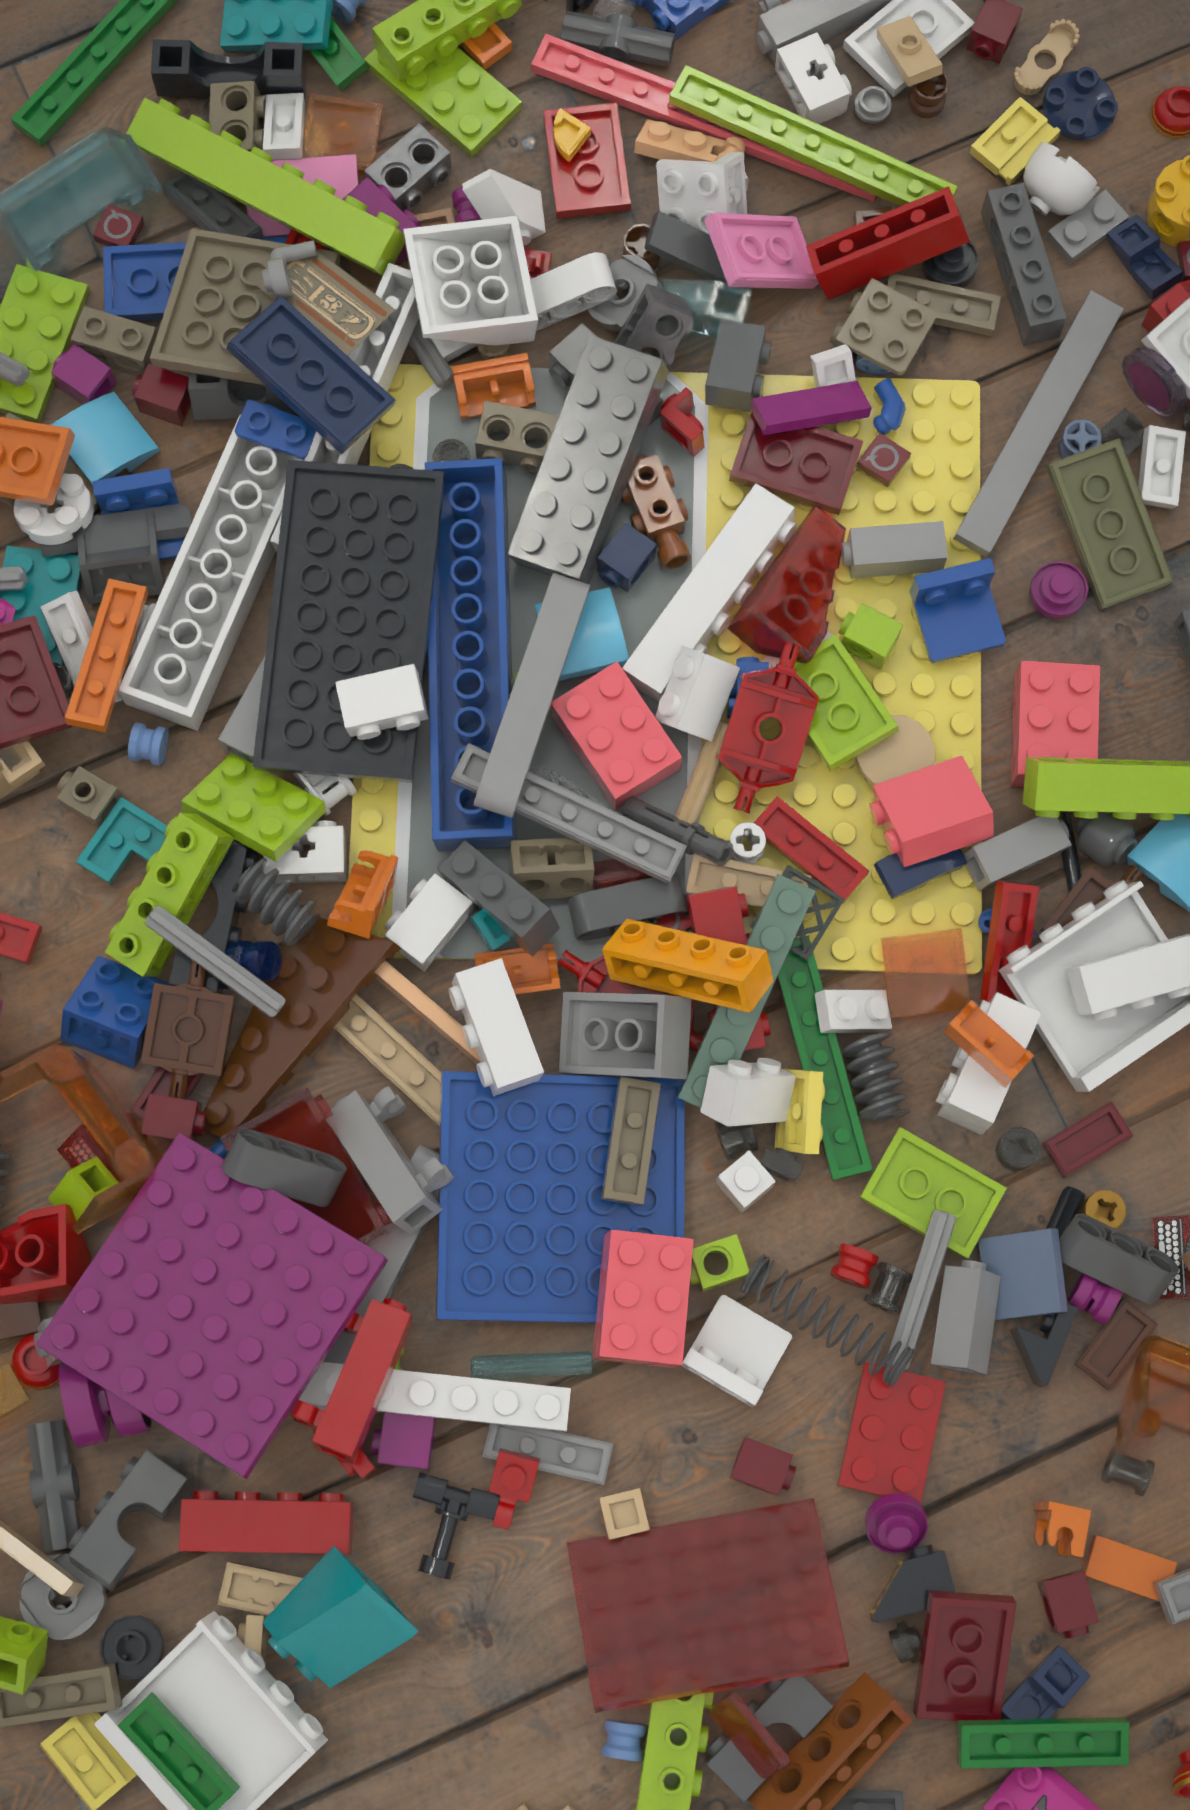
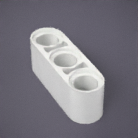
M590 253L530 279L538 317L536 331L606 302L616 295L617 289L605 254Z

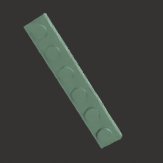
M780 874L776 875L745 944L767 950L774 982L751 1013L717 1006L689 1068L687 1080L684 1079L677 1095L679 1099L701 1108L710 1066L727 1065L729 1060H740L813 899L815 890Z

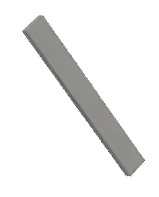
M1092 290L1089 292L953 539L985 557L990 554L1124 309L1123 307Z

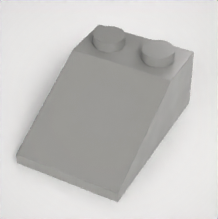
M563 992L559 1073L687 1080L692 999L656 994Z

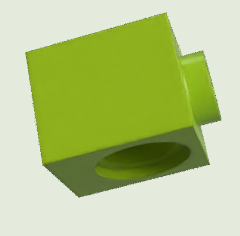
M861 603L856 614L848 612L838 633L843 635L842 644L848 653L882 669L899 639L903 624Z
M737 1234L693 1248L690 1283L691 1285L699 1284L701 1292L744 1279L749 1273ZM711 1254L722 1256L726 1261V1271L721 1275L709 1274L704 1268V1259Z

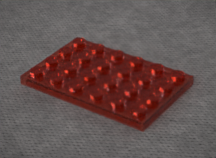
M814 1498L651 1527L647 1531L611 1540L606 1535L567 1542L595 1713L849 1667L848 1652Z

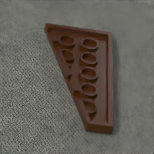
M321 917L295 945L287 946L283 943L265 984L282 995L286 1001L274 1017H269L256 1006H253L224 1067L223 1076H220L203 1111L207 1112L204 1132L233 1143L238 1130L241 1128L248 1129L267 1107L266 1100L280 1083L284 1086L294 1075L291 1070L304 1055L309 1057L350 1009L349 1002L363 985L369 987L377 977L374 972L388 956L392 959L401 947L393 941L372 934L368 939L327 926L328 920Z

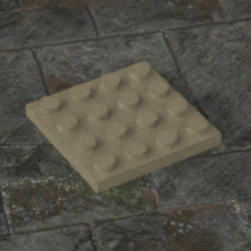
M191 228L150 355L152 365L265 385L226 348L231 339L275 301L257 286L263 281L262 270L268 269V260H271V252L276 248L290 246L291 244ZM317 249L339 266L340 258L338 252Z

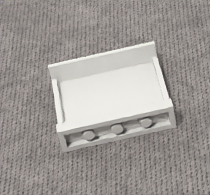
M1121 880L1110 886L1103 892L1106 898L1095 906L1092 901L1082 905L1071 913L1074 920L1061 927L1060 923H1057L1046 929L1039 935L1041 942L1031 949L1027 945L1018 948L1006 957L1009 963L999 969V972L1017 1000L1026 1006L1042 1012L1035 1028L1076 1092H1090L1190 1023V994L1169 999L1168 994L1164 993L1154 996L1156 1004L1134 1010L1131 1009L1130 1004L1117 1007L1118 1015L1101 1020H1094L1093 1014H1078L1066 968L1168 940L1137 890L1144 886L1141 881L1126 884L1124 880Z
M213 1611L202 1618L196 1624L197 1626L121 1700V1707L106 1712L94 1724L167 1810L195 1809L118 1726L151 1692L158 1697L240 1786L236 1793L218 1810H257L328 1741L323 1735V1728L319 1721L311 1714L304 1713L294 1702V1695L289 1687L281 1681H276L265 1669V1662L259 1653L251 1648H247L236 1636L237 1631L234 1625L227 1618L219 1616Z

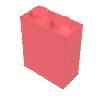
M963 756L873 785L874 802L869 803L871 816L876 826H883L887 848L891 855L897 853L903 867L994 837L993 811Z

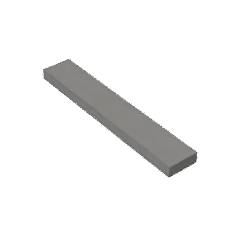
M468 744L451 777V782L477 794L490 753L472 744ZM528 771L515 809L516 813L666 884L670 883L686 850V845Z

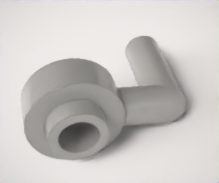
M314 240L276 248L271 252V260H268V269L262 270L267 293L274 292L276 299L280 296L283 298L293 296L287 262L317 256Z

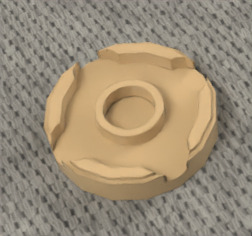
M891 715L898 725L899 732L856 756L858 769H860L861 774L872 787L875 784L934 764L935 746L930 733L918 721L907 716Z

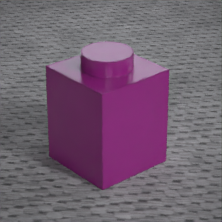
M73 344L67 353L63 352L57 357L51 372L57 388L82 405L109 394L117 384L109 366L76 344Z

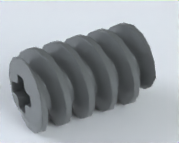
M262 858L242 874L234 885L232 892L237 891L236 901L238 903L244 904L249 902L248 911L251 914L255 915L261 912L260 922L262 924L268 925L273 923V934L279 936L285 933L284 943L287 946L295 945L314 926L320 914L315 916L311 914L315 905L313 900L304 905L299 904L303 895L301 889L291 895L287 893L292 882L291 880L286 879L280 884L275 882L280 872L277 868L265 874L263 870L268 860Z
M879 1033L863 1037L843 1049L844 1057L855 1059L847 1065V1072L860 1074L851 1081V1087L864 1090L855 1096V1103L868 1105L859 1112V1118L872 1122L885 1121L907 1115L911 1112V1109H900L897 1105L908 1098L907 1094L894 1093L893 1090L903 1083V1078L890 1077L889 1074L899 1067V1063L886 1062L885 1057L895 1051V1048L882 1046L881 1044L883 1040L891 1036V1033Z

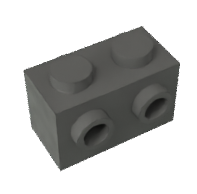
M726 319L720 320L705 384V405L751 412L752 398L761 397L764 376L759 375L761 365L768 366L772 343L766 342V326Z

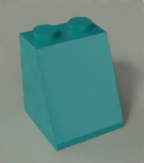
M335 1546L262 1622L272 1635L268 1643L280 1656L287 1659L291 1654L298 1660L294 1665L309 1681L313 1682L318 1677L329 1688H332L410 1640L418 1632L417 1628L388 1594Z

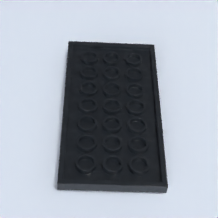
M288 460L252 765L255 770L413 783L419 726L409 730H397L396 727L380 730L381 734L371 739L360 740L357 739V736L350 737L345 729L335 682L414 664L419 673L423 691L446 477L444 471Z

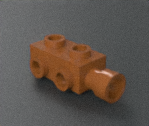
M657 454L649 457L640 455L636 458L621 501L623 504L631 503L635 513L630 516L632 527L654 543H657L659 547L657 555L663 569H674L684 565L691 559L686 542L680 540L679 537L680 534L684 533L685 521H688L687 509L681 498L676 500L671 489L675 487V483L669 466L665 465L662 467ZM652 476V479L650 480H642L644 478ZM660 506L666 509V512L663 514L655 512L659 510Z

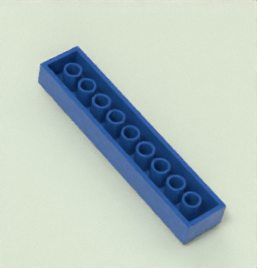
M502 458L424 462L425 470L444 471L446 476L428 636L432 840L438 851H454L464 840L475 849L510 848V840H517L516 812H514L513 818L473 806L476 793L451 782V777L468 744H472L486 752H491L513 689L509 556L507 555L509 550L507 475Z

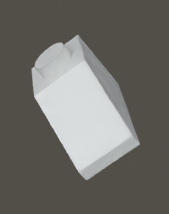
M488 169L462 184L464 193L482 220L518 216L523 246L529 244L532 239L546 233L541 191L492 169Z

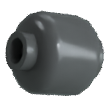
M1098 812V818L1094 819L1082 818L1076 827V832L1079 833L1078 849L1102 867H1111L1114 864L1122 865L1127 861V855L1137 845V839L1134 838L1135 828L1125 819L1113 818L1112 812Z

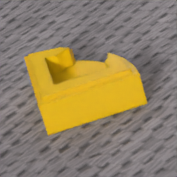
M560 108L554 120V142L559 153L570 162L591 135V128Z

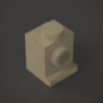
M81 766L74 773L67 771L57 785V791L60 792L57 799L61 805L97 828L101 826L119 798H123L116 786L108 784ZM86 786L91 788V792L87 797H79Z

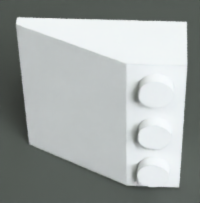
M518 216L403 229L423 338L494 346L534 341L538 317Z

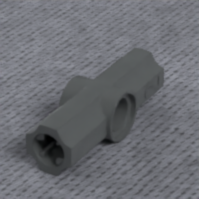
M567 11V14L564 16L560 39L625 64L629 60L668 68L673 55L675 33L638 26L634 19L623 14H610L604 19Z
M63 1419L29 1425L27 1429L33 1470L30 1472V1491L35 1508L39 1509L44 1552L69 1549L68 1545L71 1539L80 1529L76 1503L80 1497V1488L76 1467L70 1460L67 1426Z

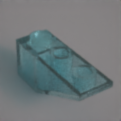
M658 279L664 291L687 300L693 315L691 331L717 337L721 319L746 323L750 307L751 289L729 287L727 283L716 280ZM664 315L661 318H659L658 321H665L669 319L671 315Z

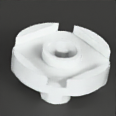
M63 473L53 503L63 506L57 507L54 513H48L47 508L51 505L15 499L14 516L22 532L27 533L31 540L44 545L62 544L73 539L72 533L78 531L81 526L85 530L90 524L94 513V504L88 489L79 475Z

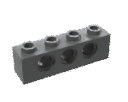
M1024 183L987 191L981 214L1022 344L1026 346L1059 338L1067 316Z

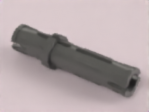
M635 796L628 798L622 808V816L686 845L685 853L689 855L695 853L718 866H724L732 855L733 844L710 834L705 831L704 826L698 823L690 824L657 807L645 803Z

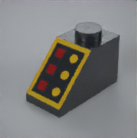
M932 1544L907 1550L909 1558L898 1561L869 1612L871 1621L879 1622L927 1610L929 1590L955 1592L945 1551L934 1552Z

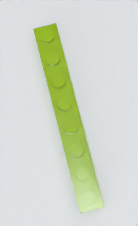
M685 65L669 95V103L898 206H903L948 186L953 197L956 194L958 186L687 65Z

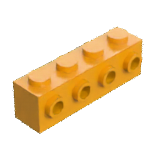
M627 918L602 948L611 980L751 1013L774 982L767 950Z

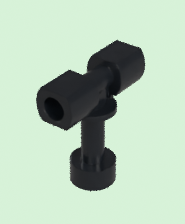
M419 1473L413 1498L437 1504L435 1513L442 1514L432 1554L431 1556L422 1555L418 1571L450 1580L455 1563L447 1561L458 1520L467 1522L469 1513L494 1520L500 1495L473 1487L471 1491L447 1485L448 1480Z

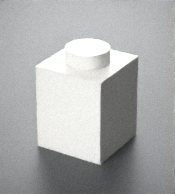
M748 1150L717 1177L715 1183L737 1209L743 1213L772 1189L776 1181Z

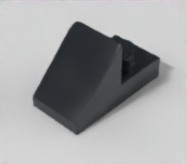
M1068 1303V1312L1043 1316L1039 1327L1040 1331L1045 1332L1043 1337L1019 1327L1011 1329V1334L1034 1385L1039 1387L1049 1384L1078 1310L1077 1307Z

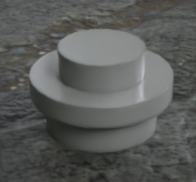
M869 86L860 91L856 96L854 110L862 121L875 124L884 121L889 116L892 103L889 95L883 88Z

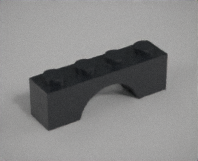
M153 39L151 76L157 96L210 98V84L255 81L261 95L303 93L305 99L307 63L303 43L265 42L263 47L253 54L241 57H225L208 53L197 47L191 40Z
M235 839L210 882V885L217 894L218 908L214 922L202 935L203 938L229 957H231L232 951H238L242 928L237 927L240 912L246 913L249 902L244 904L238 903L236 901L237 891L232 892V889L242 874L258 861L257 851H253V849ZM177 948L169 979V985L172 986L188 984L192 959ZM206 971L204 987L223 994L224 989H230V987Z

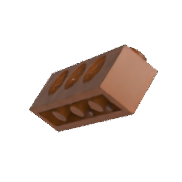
M864 1672L807 1736L802 1738L788 1752L783 1760L773 1769L774 1771L747 1800L756 1810H831L913 1720L886 1691Z

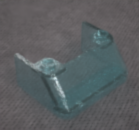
M105 127L87 136L0 193V233L24 265L34 271H38L42 268L41 265L48 262L54 256L52 250L56 247L55 241L105 210L108 203L112 205L115 202L118 204L126 202L128 206H132L147 196V189L158 193L163 188L131 135Z

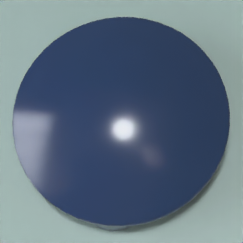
M1083 67L1078 71H1070L1059 75L1049 84L1043 97V111L1048 119V123L1053 128L1058 127L1061 130L1060 135L1072 140L1086 141L1099 137L1109 129L1118 111V104L1111 88L1090 67Z

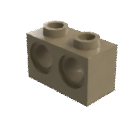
M255 81L210 84L209 124L211 128L209 131L219 136L222 130L238 139L244 140L240 147L251 152L253 146L263 150L264 129L262 127L263 119L265 118L266 96L260 94ZM245 106L243 109L235 111L237 108Z
M84 306L72 334L71 342L111 369L137 377L139 374H144L148 363L152 364L150 355L158 332L156 327Z
M485 401L475 442L476 458H502L503 464L519 466L525 472L538 474L560 415ZM495 432H502L508 436L503 441H494L489 438ZM537 439L543 441L545 446L533 449L527 443Z
M571 838L510 840L509 876L538 899L571 898L574 895L592 891L594 878L592 848Z

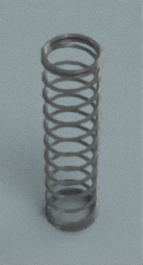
M766 1255L758 1258L741 1286V1293L744 1292L745 1295L750 1294L759 1285L756 1301L757 1303H762L773 1294L770 1302L771 1312L779 1310L787 1302L784 1311L785 1321L793 1319L802 1310L798 1321V1328L803 1330L816 1319L812 1330L813 1339L822 1336L831 1326L826 1346L827 1348L833 1347L845 1335L840 1349L841 1357L849 1355L860 1343L854 1359L855 1366L863 1364L875 1351L869 1365V1375L876 1374L889 1360L884 1372L883 1383L889 1385V1387L895 1385L912 1358L914 1349H910V1346L906 1347L890 1371L902 1345L901 1341H898L884 1360L873 1370L876 1358L887 1337V1332H884L869 1352L858 1362L863 1346L873 1328V1323H869L855 1343L844 1353L845 1346L859 1318V1314H855L841 1334L830 1344L832 1334L845 1309V1305H841L827 1325L815 1335L831 1297L827 1296L814 1315L801 1326L804 1315L817 1288L813 1287L795 1312L787 1317L792 1301L803 1279L799 1278L783 1301L773 1308L778 1292L789 1270L786 1269L772 1289L763 1298L759 1299L764 1283L775 1264V1260L769 1264L770 1258L766 1257Z

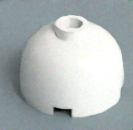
M1041 142L1030 156L1023 175L1025 188L1032 196L1029 200L1031 206L1045 216L1049 211L1057 215H1072L1082 210L1100 189V187L1096 186V179L1070 156L1068 159L1061 156L1056 157L1055 155L1060 149L1049 143Z

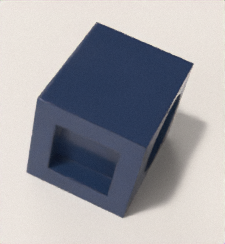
M625 522L597 557L599 577L614 589L620 587L628 593L655 559L657 544Z

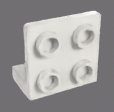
M729 152L714 162L661 159L656 163L659 209L661 212L707 234L709 232L704 220L711 213L747 214L744 152Z
M721 1295L681 1366L753 1408L790 1343L792 1335L726 1295Z

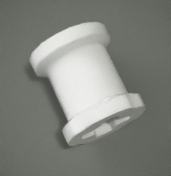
M749 822L736 826L731 833L729 841L733 844V852L730 858L734 861L755 864L761 859L766 843L765 833L761 827ZM742 839H750L751 851H744V846L741 844Z

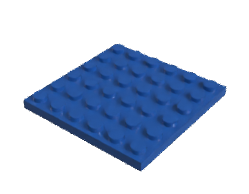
M442 1071L439 1161L442 1165H447L454 1178L449 1184L438 1189V1203L443 1210L438 1213L436 1320L595 1324L604 1234L612 1229L684 1238L685 1101L677 1097L684 1079L627 1077L661 1083L645 1199L642 1206L601 1200L617 1085L620 1077L543 1074L539 1081L493 1096L490 1086L483 1087L478 1072Z

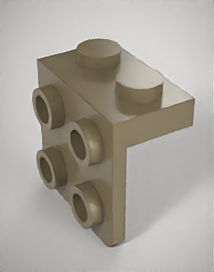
M871 278L864 292L858 291L854 296L848 312L851 314L845 323L839 322L831 336L830 342L834 344V348L846 344L851 352L896 375H902L906 372L933 326L936 313L931 308Z

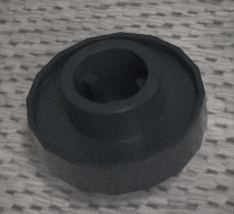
M969 242L923 261L922 269L929 281L965 287L972 281L977 271L979 255L975 246Z
M127 1615L115 1620L105 1630L100 1641V1655L103 1664L115 1663L117 1677L124 1680H136L148 1675L160 1663L164 1654V1639L160 1628L152 1620L141 1615Z

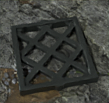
M787 865L782 876L789 879L797 876L808 883V888L822 891L832 897L833 901L819 905L816 893L814 894L812 899L813 907H809L806 914L815 912L818 926L804 929L802 922L796 936L801 937L803 950L790 947V952L807 961L845 899L821 885L818 880H813ZM833 908L823 924L820 910ZM760 911L758 912L757 916L755 917L754 921L750 926L752 929L758 918ZM819 931L809 947L806 934Z

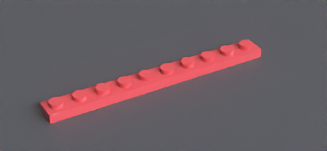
M546 33L531 63V72L609 102H617V105L675 127L698 131L704 135L726 140L729 137L740 138L745 144L746 149L744 153L874 203L877 196L670 104L669 95L676 84L673 81Z

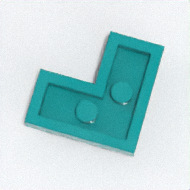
M120 797L78 857L76 863L112 886L133 854L148 862L151 856L160 850L166 839L165 830L167 825Z

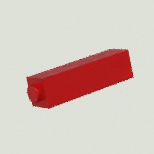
M384 1298L383 1302L372 1299L365 1316L359 1315L356 1312L353 1314L343 1332L355 1334L356 1337L325 1411L304 1401H297L291 1416L294 1417V1422L316 1429L312 1439L315 1450L355 1464L413 1325L412 1316L406 1312L407 1307L402 1303L389 1298Z

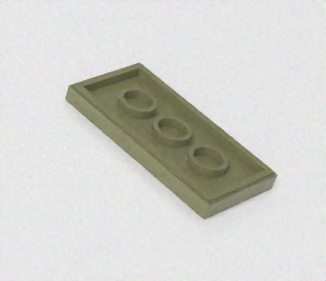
M1120 438L1045 466L1099 611L1174 583Z

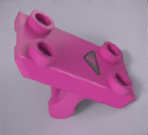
M1051 1767L1014 1768L983 1807V1810H1101Z

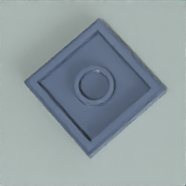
M1049 1228L978 1240L981 1263L987 1264L986 1271L1001 1276L995 1321L1068 1312L1058 1229Z

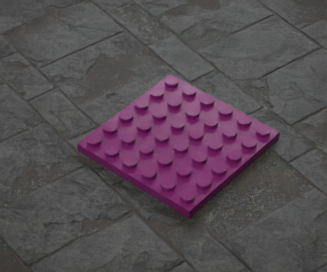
M179 1132L44 1330L36 1345L247 1480L388 1260L385 1256L276 1190L270 1189L267 1191L232 1179L221 1169L224 1161L223 1158Z

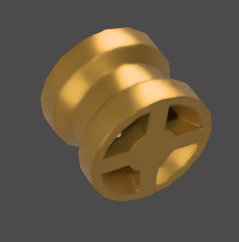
M1100 1190L1083 1201L1080 1214L1090 1216L1116 1229L1123 1223L1126 1217V1206L1123 1199L1117 1193L1111 1190Z

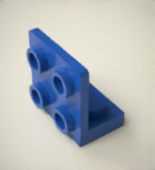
M170 468L92 481L94 496L99 504L102 515L179 504L177 488ZM185 537L158 541L160 561L176 559Z
M991 558L914 577L910 596L931 663L1004 646L1006 639L989 586L995 574Z
M98 956L63 1008L60 1040L134 1069L141 1058L143 1035L147 1027L154 983L169 985V983L153 976L142 977L125 965Z

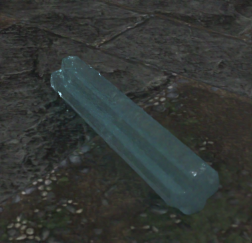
M589 1351L474 1356L471 1359V1375L473 1378L479 1379L590 1374L593 1371L592 1353Z

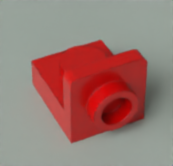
M686 387L678 395L676 393L670 395L662 404L659 413L662 429L689 454L695 457L705 447L704 428L700 421L689 413L694 408L692 392Z

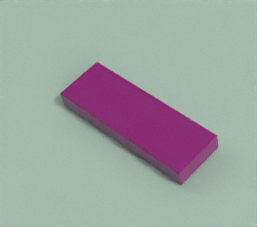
M858 381L752 398L750 409L763 435L868 418L872 409Z

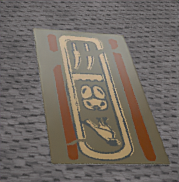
M318 250L317 256L287 262L293 296L285 297L284 299L347 356L395 311L393 307ZM263 280L257 287L276 300L274 292L267 293Z

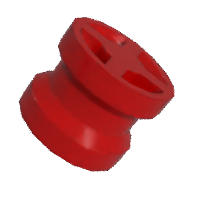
M841 1243L838 1249L840 1258L838 1264L832 1267L830 1276L844 1283L868 1289L871 1282L868 1276L870 1269L877 1265L879 1257L859 1247Z

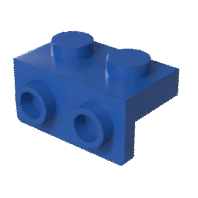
M250 399L247 400L235 428V434L239 438L301 460H305L317 432L300 416L281 411L270 404H261Z

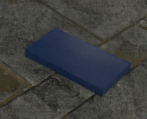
M282 296L278 297L227 344L226 349L341 454L350 448L395 404L396 400Z

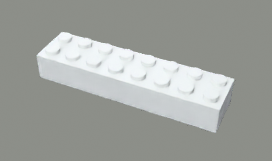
M241 414L237 419L119 688V693L126 705L196 731L199 730L276 552L270 540L282 514L288 460L304 461L237 437L235 428Z

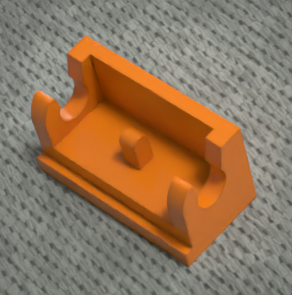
M527 353L452 366L453 384L461 420L481 417L485 401L525 409L536 407L535 389Z
M364 850L360 851L357 858L363 862L371 863L375 868H369L360 864L353 865L341 895L328 917L327 926L369 939L395 884L399 857L394 855L388 857Z
M554 942L545 943L533 957L521 947L474 953L476 966L502 958L515 995L561 988Z
M973 1000L966 1005L944 1030V1033L1005 1088L1035 1056L984 1013Z
M1051 1501L1035 1502L1034 1511H1038L1034 1531L1036 1545L1042 1546L1045 1540L1044 1532L1047 1529L1046 1537L1050 1546L1056 1544L1057 1555L1083 1558L1091 1510Z

